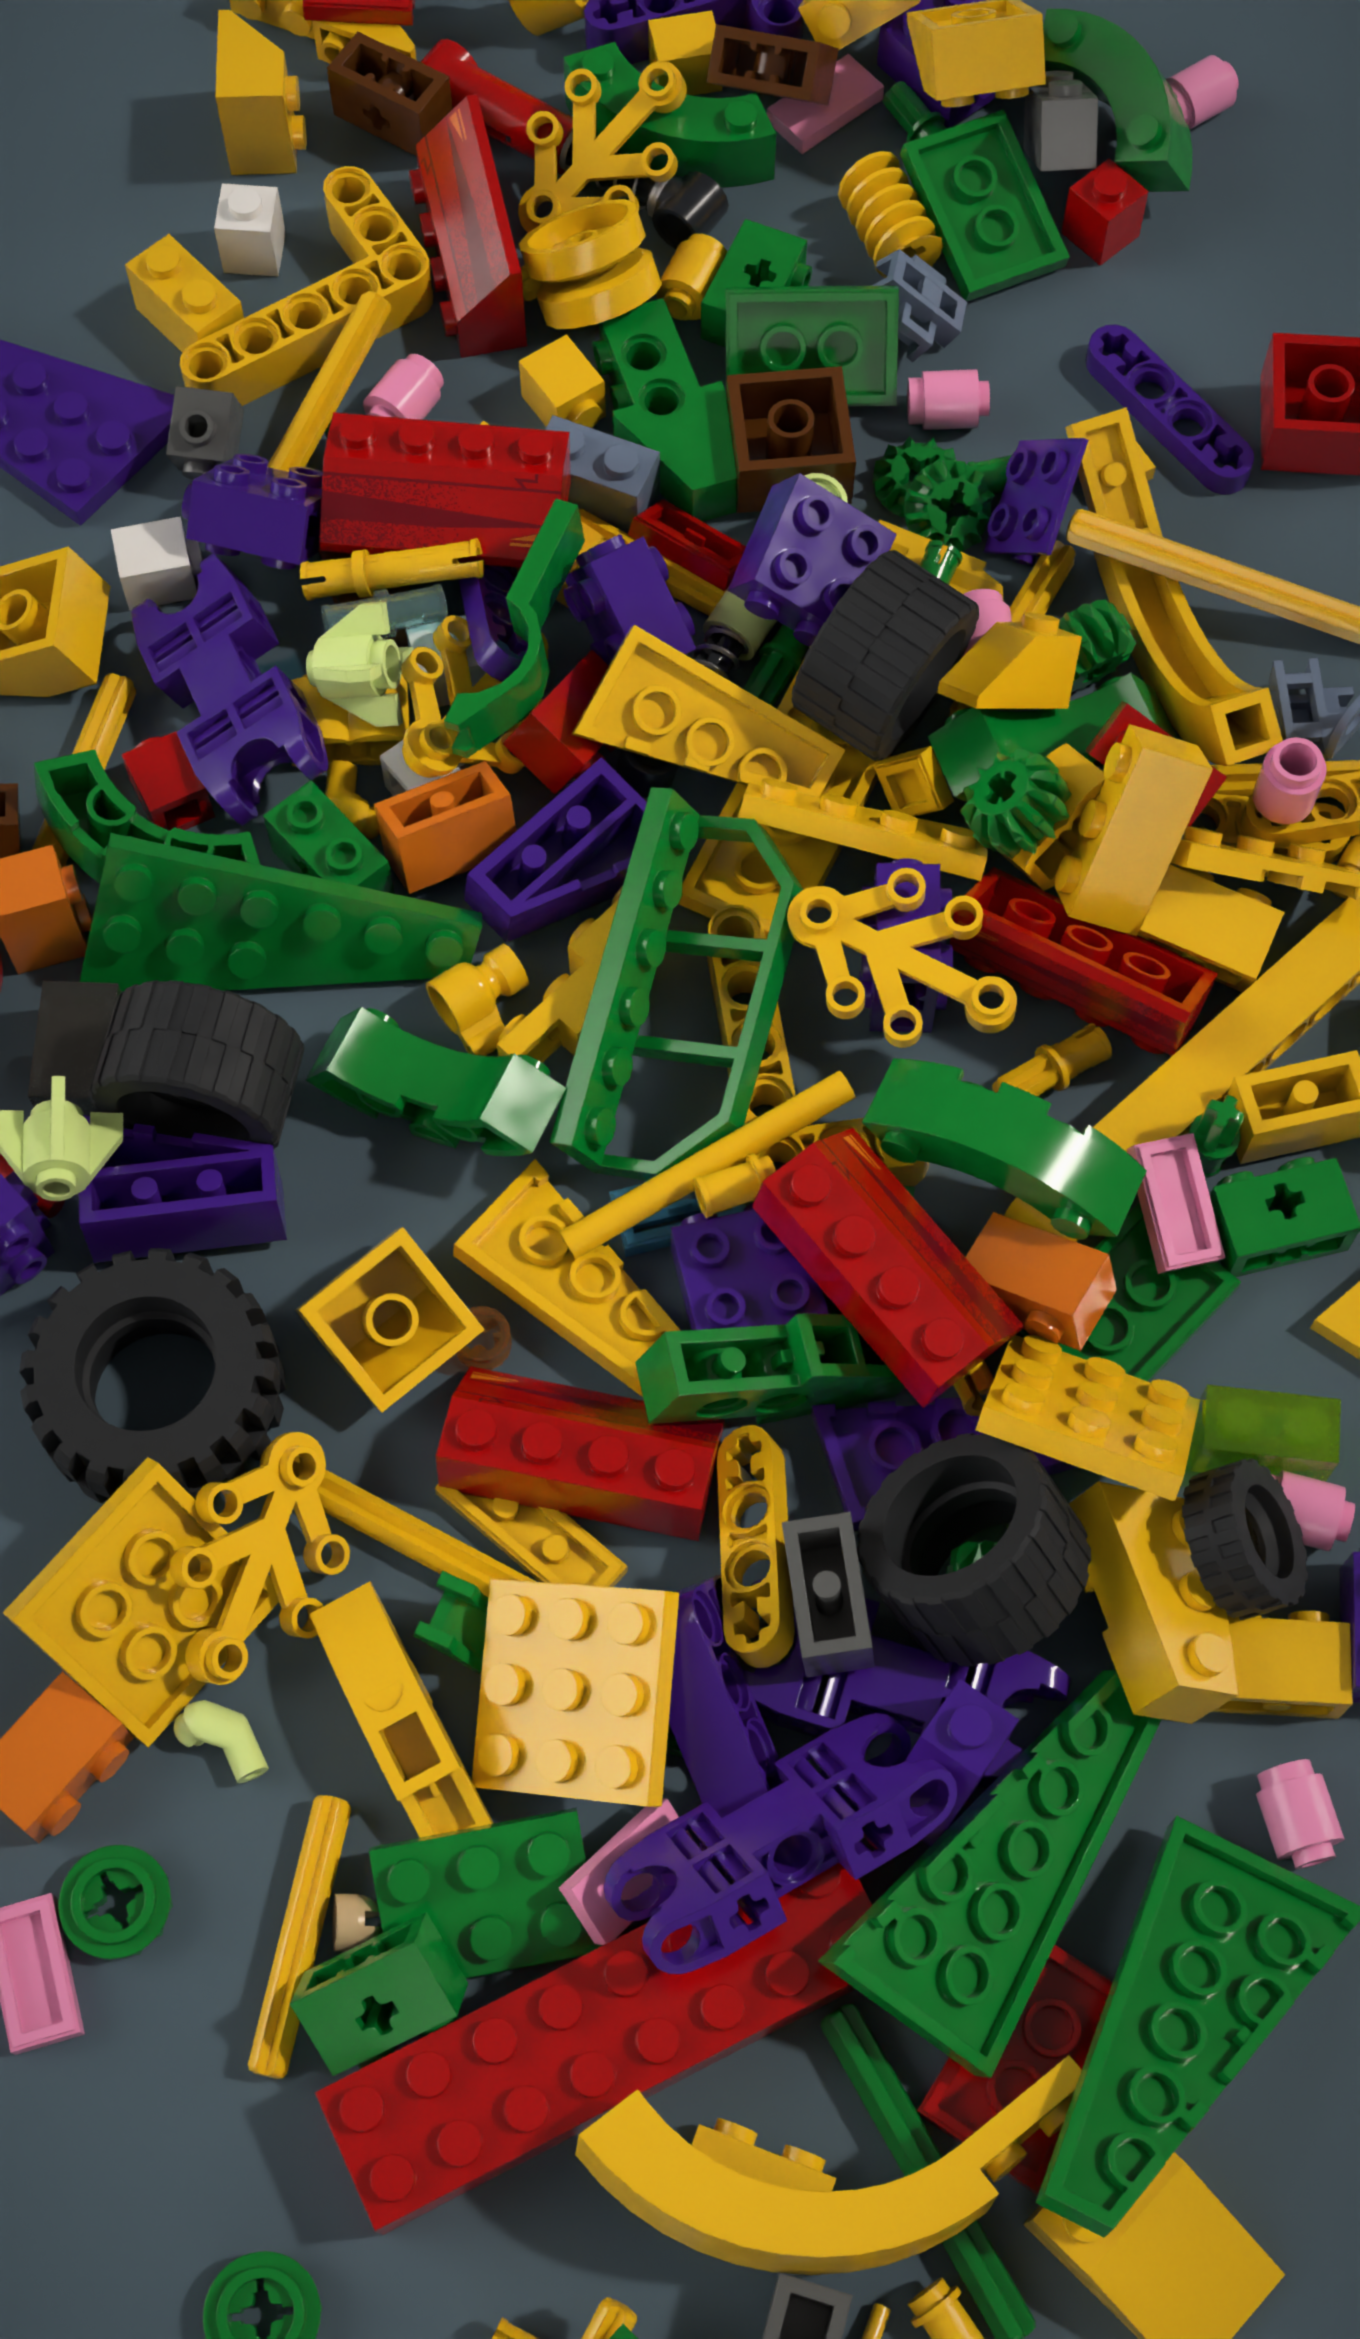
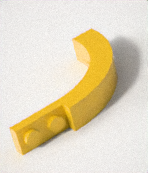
M1127 407L1065 427L1068 438L1088 439L1078 470L1088 511L1163 537ZM1093 551L1109 602L1113 603L1119 614L1123 613L1132 628L1130 632L1136 645L1131 654L1144 682L1155 690L1171 725L1180 737L1186 742L1198 745L1208 761L1223 766H1229L1266 754L1274 745L1282 742L1283 739L1269 688L1254 687L1247 684L1224 664L1201 630L1179 581Z
M1068 2055L962 2144L938 2161L906 2177L886 2184L857 2190L828 2192L798 2190L769 2184L740 2174L714 2161L689 2144L660 2117L638 2089L578 2135L575 2155L595 2179L629 2211L664 2235L698 2252L735 2265L774 2273L802 2275L851 2273L889 2265L922 2253L957 2235L986 2214L999 2195V2192L984 2174L987 2173L994 2183L999 2181L1028 2154L1020 2144L1040 2128L1048 2137H1051L1062 2128L1082 2070Z

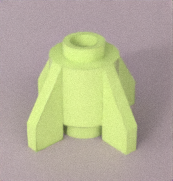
M371 602L358 605L318 638L314 645V650L308 653L306 659L308 680L313 687H317L318 692L323 698L375 727L399 726L403 723L399 693L385 694L387 689L398 687L401 679L402 663L413 651V647H398L394 640L383 639L380 636L390 633L386 602Z
M52 1076L51 1100L37 1104L31 1110L30 1116L25 1122L23 1110H0V1153L23 1184L28 1186L33 1193L46 1200L63 1201L84 1191L123 1142V1113L90 1112L89 1124L86 1118L83 1117V1111L79 1106L65 1101V1076Z

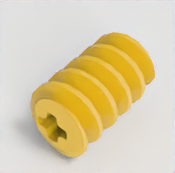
M879 151L858 160L842 178L838 196L842 207L847 211L851 224L856 227L859 239L865 244L868 256L873 259L877 272L883 278L887 277L876 268L877 261L898 249L910 258L917 255L932 267L941 254L943 248L942 238L935 236V225L927 217L924 205L918 201L915 189L909 185L907 174L900 169L898 158L891 152Z

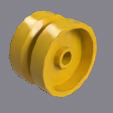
M618 199L584 205L540 224L521 240L519 247L529 277L543 282L536 291L547 326L555 329H576L595 325L618 317L642 305L657 293L662 283L652 252L638 247L646 237L635 202Z

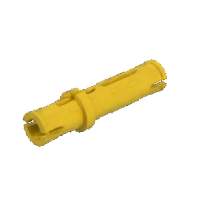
M478 538L445 545L389 551L371 555L367 549L355 550L349 558L302 562L300 564V579L324 576L326 581L301 586L306 600L312 601L315 598L357 593L359 598L374 596L375 590L472 577L483 578L484 560L459 563L458 561L462 557L477 556L483 553Z

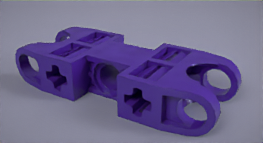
M213 553L200 562L202 572L197 575L199 582L197 593L192 602L184 609L176 613L166 614L151 599H145L132 609L131 614L136 643L154 684L182 709L195 701L201 714L200 717L176 732L195 775L219 805L238 824L244 826L258 817L255 805L260 803V784L273 767L282 763H294L309 780H313L326 772L329 764L322 731L302 690L276 665L262 674L255 661L279 644L261 604L235 573Z
M763 1579L754 1581L751 1586L760 1583ZM865 1598L871 1635L880 1602ZM793 1601L795 1634L793 1641L794 1649L790 1657L773 1667L756 1668L755 1673L743 1670L762 1718L777 1726L818 1738L826 1732L844 1725L848 1713L861 1717L874 1713L887 1714L896 1719L906 1731L921 1736L959 1679L966 1680L969 1666H959L955 1662L945 1663L935 1659L929 1652L871 1635L875 1667L825 1675L829 1679L819 1713H813L824 1675L806 1678ZM1026 1651L1021 1655L1016 1654L1005 1658L1003 1662L988 1665V1663L977 1664L973 1671L970 1686L1005 1709L1008 1705L1017 1702L1032 1703L1034 1697L1052 1701H1064L1068 1697L1071 1678L1056 1665L1030 1651ZM1008 1739L976 1787L988 1788L1022 1754L1023 1749L1011 1743Z
M879 1713L862 1716L826 1732L774 1762L782 1784L725 1817L721 1818L706 1801L646 1836L611 1865L605 1877L603 1888L605 1899L616 1914L627 1921H640L651 1917L644 1928L642 1943L644 1951L658 1969L668 1974H684L697 1970L729 1956L786 1922L787 1919L778 1898L837 1863H840L857 1880L916 1845L941 1825L950 1815L957 1797L956 1780L941 1763L933 1759H921L913 1763L906 1760L911 1750L910 1735L896 1719L887 1714ZM892 1733V1741L888 1749L881 1755L865 1761L866 1748L871 1740L877 1735ZM812 1759L822 1769V1772L819 1774L808 1760ZM938 1780V1789L932 1800L920 1807H910V1797L914 1792L926 1783ZM691 1829L701 1841L700 1848L686 1832L687 1830ZM865 1837L876 1850L871 1852L861 1839ZM642 1873H649L653 1876L652 1885L641 1894L630 1900L621 1899L622 1890L631 1878ZM738 1905L753 1923L747 1925L738 1914ZM689 1924L692 1925L691 1937L683 1947L674 1952H661L662 1943L669 1934Z

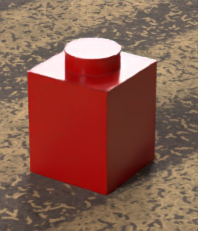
M1109 158L1069 188L1061 233L1101 266L1139 237L1149 191Z
M177 731L163 737L148 738L139 743L134 749L121 754L131 784L149 821L169 831L174 827L187 830L215 818L207 789L195 775L176 733Z

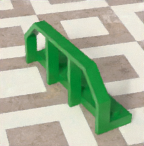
M651 787L566 1082V1090L562 1096L550 1138L552 1145L593 1173L648 1181L740 1128L745 1123L795 939L788 927V908L793 898L804 890L768 832L755 819L699 815L674 789ZM698 838L751 842L755 844L781 886L767 940L668 930L673 909L678 905L682 896V877L689 852L695 846ZM665 952L760 962L737 1047L638 1035L640 1026L645 1022L649 1013L650 990L656 969L662 963ZM632 1056L731 1068L719 1114L655 1161L604 1154L606 1146L611 1142L615 1133V1114L623 1086L628 1082L632 1073Z

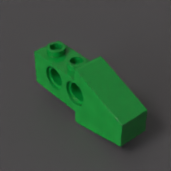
M664 298L643 303L618 317L599 323L600 340L592 342V349L600 375L609 374L613 383L610 386V397L614 409L612 411L613 436L660 452V494L674 506L702 522L735 513L737 473L726 391L722 381L699 386Z
M796 1314L787 1324L664 1332L635 1362L649 1424L756 1416L757 1424H766L810 1415L812 1405L835 1404V1409L892 1398L905 1389V1386L848 1319L840 1314Z

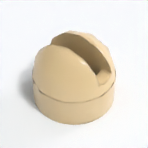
M356 1893L334 1895L332 1920L334 1952L348 1951L382 1933L381 1927L365 1926V1918L380 1916L378 1905L374 1900Z

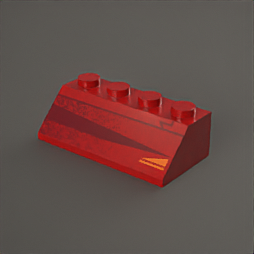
M478 95L466 96L416 144L418 169L409 170L415 205L425 203L427 213L419 214L425 248L435 247L437 257L429 258L435 292L445 291L448 300L439 303L445 336L456 335L461 358L527 346L522 272Z
M333 412L323 457L320 551L352 553L355 550L367 549L371 555L389 551L445 545L478 538L483 554L459 558V563L484 560V565L521 568L555 499L568 502L571 484L570 432Z
M995 867L964 895L976 899L983 909L981 930L976 936L967 940L950 938V945H952L953 950L964 955V960L970 966L983 972H999L1019 982L1021 989L1029 995L1044 1000L1053 998L1074 1008L1076 1015L1089 1024L1094 1023L1095 1026L1100 1027L1109 1025L1131 1036L1133 1043L1141 1049L1154 1054L1167 1053L1173 1056L1182 1047L1189 1037L1218 973L1138 935L1133 936L1068 917L1060 898ZM959 910L953 914V921L960 926L970 925L975 920L974 915L967 910Z
M854 1128L812 1143L762 1181L752 1208L923 1409L1024 1327L1022 1322Z
M470 1366L451 1397L436 1452L438 1483L441 1487L456 1489L463 1494L492 1500L500 1498L519 1502V1505L537 1509H539L538 1506L554 1509L571 1516L699 1542L725 1419L649 1424L645 1404L642 1400Z

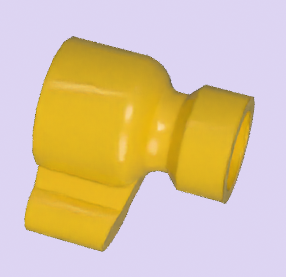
M502 943L484 954L480 965L474 966L466 962L458 963L426 982V990L438 1015L454 1034L458 1035L467 1053L486 1056L497 1049L499 1036L505 1028L496 1005L497 997L501 995L511 997L527 987L529 979L516 954L509 946Z

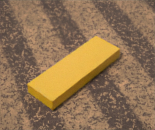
M439 1483L434 1488L436 1495L538 1582L614 1587L628 1572V1566L566 1513L539 1506V1509L519 1505V1502L500 1498L492 1500L463 1494L456 1489L441 1487Z

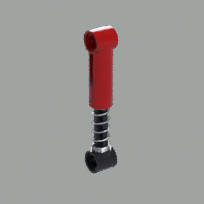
M440 39L420 61L449 76L452 108L456 107L466 96L477 94L487 135L534 161L535 145L527 135V122L536 112L548 111L552 113L563 127V139L556 147L557 173L560 175L564 174L572 165L573 117L479 68L472 55L455 41ZM546 123L540 126L537 131V138H547L553 131V124ZM688 172L682 179L676 176L666 182H655L650 177L595 181L597 188L600 190H607L615 185H624L630 188L637 197L639 204L643 205L639 206V210L645 209L648 212V215L652 217L653 226L658 235L675 250L681 242L688 240L693 234L708 235L727 213L728 209L727 197L720 186L707 175L699 172ZM623 196L618 199H627L628 197Z

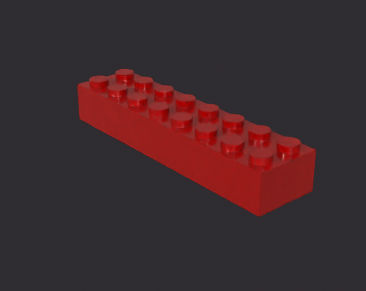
M837 1863L778 1898L786 1916V1922L729 1956L684 1974H668L658 1969L646 1954L642 1943L646 1923L316 2091V2097L375 2232L385 2235L583 2132L637 2089L646 2099L855 1990L854 1987L819 1963L818 1960L872 1906L860 1880H855L840 1863ZM738 1905V1914L747 1925L753 1923ZM689 1924L669 1934L662 1943L661 1952H674L683 1947L691 1937L692 1925Z

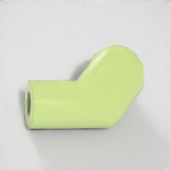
M201 1700L186 1705L184 1712L176 1717L174 1733L178 1741L186 1747H192L193 1745L201 1746L207 1743L222 1748L237 1783L251 1781L268 1771L269 1767L251 1726L242 1713L207 1700Z

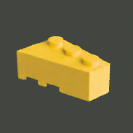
M1098 1481L1071 1501L1069 1505L1083 1524L1088 1535L1086 1541L1091 1547V1562L1088 1564L1087 1572L1089 1577L1085 1592L1095 1591L1109 1628L1102 1632V1636L1133 1715L1192 1724L1238 1696L1227 1612L1215 1604L1210 1592L1204 1588L1200 1581L1201 1577L1196 1567L1194 1568L1190 1557V1548L1185 1539V1523L1182 1517V1505H1184L1185 1498L1176 1497V1500L1172 1501L1141 1489Z

